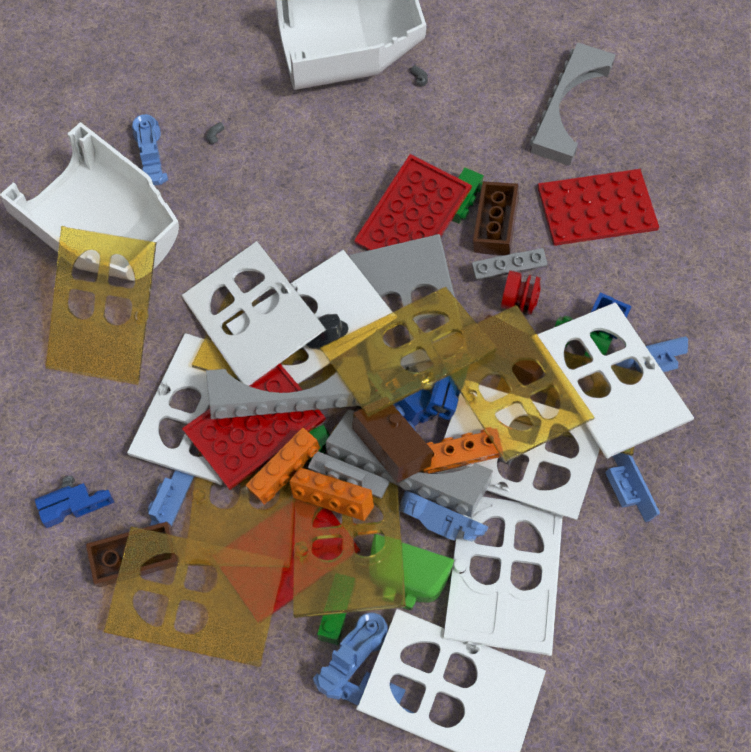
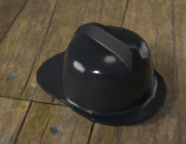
M325 314L319 317L318 320L326 330L306 345L312 349L324 347L344 337L349 330L348 324L340 320L338 314Z

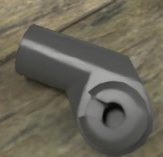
M414 65L411 73L417 76L416 82L419 86H425L428 82L427 73Z
M219 122L208 129L206 139L210 144L218 141L215 135L225 129L224 125Z

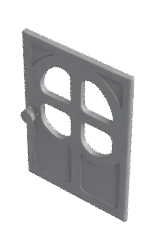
M440 234L350 255V259L381 298L387 294H396L401 297L404 311L396 314L397 320L385 328L406 324L411 341L408 348L403 350L395 349L383 340L380 335L381 330L366 339L372 374L468 353ZM418 287H432L438 291L440 303L427 308L414 309L411 295ZM443 316L445 323L440 336L430 344L422 343L417 322L430 317Z

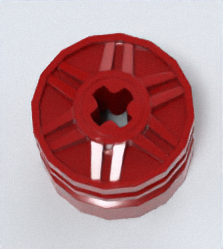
M509 270L501 308L513 311L516 303L520 304V313H523L524 305L529 306L527 314L532 315L533 310L537 306L541 291V277L536 276L535 283L531 284L530 274L526 281L522 282L521 272Z

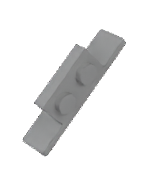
M541 248L475 261L472 263L476 280L509 274V270L521 272L546 267L548 263L544 249Z
M317 452L313 456L308 466L311 471L371 489L372 496L380 499L389 485L388 479L321 452Z

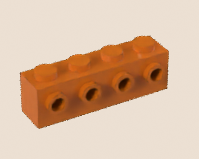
M302 428L246 484L248 490L265 505L289 482L300 467L303 468L304 464L318 452L320 445L317 439Z
M486 428L481 430V433L474 435L473 433H466L457 439L449 437L436 444L428 442L427 445L433 450L431 466L424 469V473L433 474L503 457L497 429Z
M301 467L290 480L293 498L365 521L374 508L371 489Z

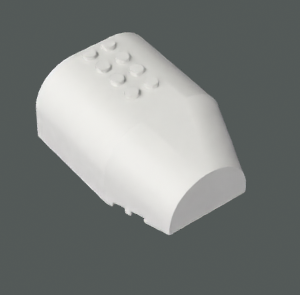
M275 0L282 47L294 90L378 75L421 42L426 35V22L418 0Z
M80 122L68 133L72 148V158L65 171L38 196L29 201H26L21 192L19 193L14 182L0 194V197L10 215L77 269L132 281L138 280L156 268L168 254L178 234V220L167 203L162 199L160 192L153 185L149 175Z

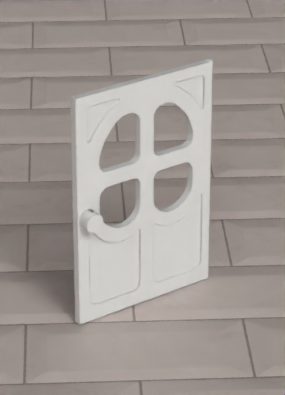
M257 241L182 294V298L240 382L248 386L326 330ZM243 271H255L265 276L263 282L247 293H243L234 282L236 275ZM225 286L234 296L235 301L217 315H212L210 308L212 296L218 288ZM269 289H275L279 294V302L275 309L267 314L257 313L252 306V302ZM244 311L250 319L248 328L237 335L226 334L222 330V324L237 312Z
M344 250L290 284L300 297H309L318 304L317 312L314 314L317 319L325 314H338L340 320L348 324L349 330L347 334L335 340L332 345L324 350L312 349L304 345L303 348L309 355L307 361L297 365L282 366L299 384L397 320V316L394 315ZM278 292L254 306L253 308L256 312L267 314L273 311L279 302ZM243 313L226 325L233 335H237L248 328L250 319L246 313Z
M616 303L531 337L607 459L694 419ZM596 330L608 332L619 338L625 344V348L604 356L590 337V333ZM571 340L580 341L593 362L574 370L569 369L564 360L565 345ZM626 359H633L641 368L642 378L634 385L623 384L619 381L611 366ZM599 372L608 383L610 393L603 398L589 397L578 385V380Z
M184 334L127 454L222 485V480L203 456L195 457L189 453L192 442L186 434L179 447L175 449L167 448L159 436V425L162 419L170 418L188 424L208 410L209 398L206 370L226 369L229 375L240 381L212 341ZM191 388L201 394V400L194 413H187L169 406L173 395L177 391Z
M465 380L464 387L458 398L456 411L450 420L444 439L449 437L453 439L461 438V435L466 433L478 434L486 428L497 429L503 453L512 451L525 455L529 458V463L523 480L520 482L506 480L499 474L497 469L498 458L477 463L493 470L491 483L486 491L577 520L600 450L580 415ZM520 416H530L541 422L534 445H526L511 439L508 429L512 421ZM559 425L565 428L575 438L579 446V453L575 458L571 459L546 451L545 445L553 426ZM541 462H547L570 471L571 478L562 487L546 491L537 490L533 487V481ZM473 464L437 472L435 474L460 471L473 466Z
M482 497L472 517L468 518L482 524L490 518L503 520L505 523L502 547L478 545L474 541L471 542L463 539L465 532L462 530L458 532L443 639L459 642L470 641L472 644L548 656L552 655L562 515L522 502ZM518 522H527L536 529L543 542L544 551L542 553L519 551L514 548L515 525ZM481 556L498 559L501 562L499 580L491 585L477 582L469 571L472 557ZM521 562L538 565L542 570L541 583L531 590L522 591L517 589L510 580L512 563Z
M397 609L356 710L454 752H520L546 671L485 645L472 644L470 641L459 642L443 639L444 628ZM416 643H433L439 647L440 652L433 671L425 673L404 664L400 659L402 650ZM460 654L469 658L474 663L477 678L471 687L462 688L444 680L443 674L450 655ZM394 675H401L424 685L425 693L418 712H407L395 700L390 689V679ZM437 693H444L462 703L464 716L456 726L445 728L431 722L429 719V712Z

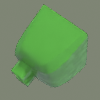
M374 534L370 555L369 578L372 584L383 590V602L393 604L395 596L399 595L403 597L401 607L411 611L416 601L430 603L438 599L451 575L454 559Z

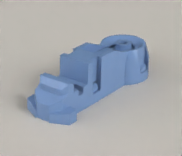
M140 115L134 119L132 130L134 139L139 146L143 171L149 175L154 186L161 185L168 181L167 173H162L157 143L161 136V130L157 120L151 115Z
M405 490L400 501L399 511L419 519L428 530L454 541L460 530L465 532L463 539L473 542L476 540V537L483 536L488 529V526L407 490Z
M366 613L359 618L354 630L340 643V649L332 652V660L329 666H323L320 674L317 673L313 677V682L318 691L328 698L339 700L342 697L343 691L341 688L370 653L380 650L388 632V625L381 615Z

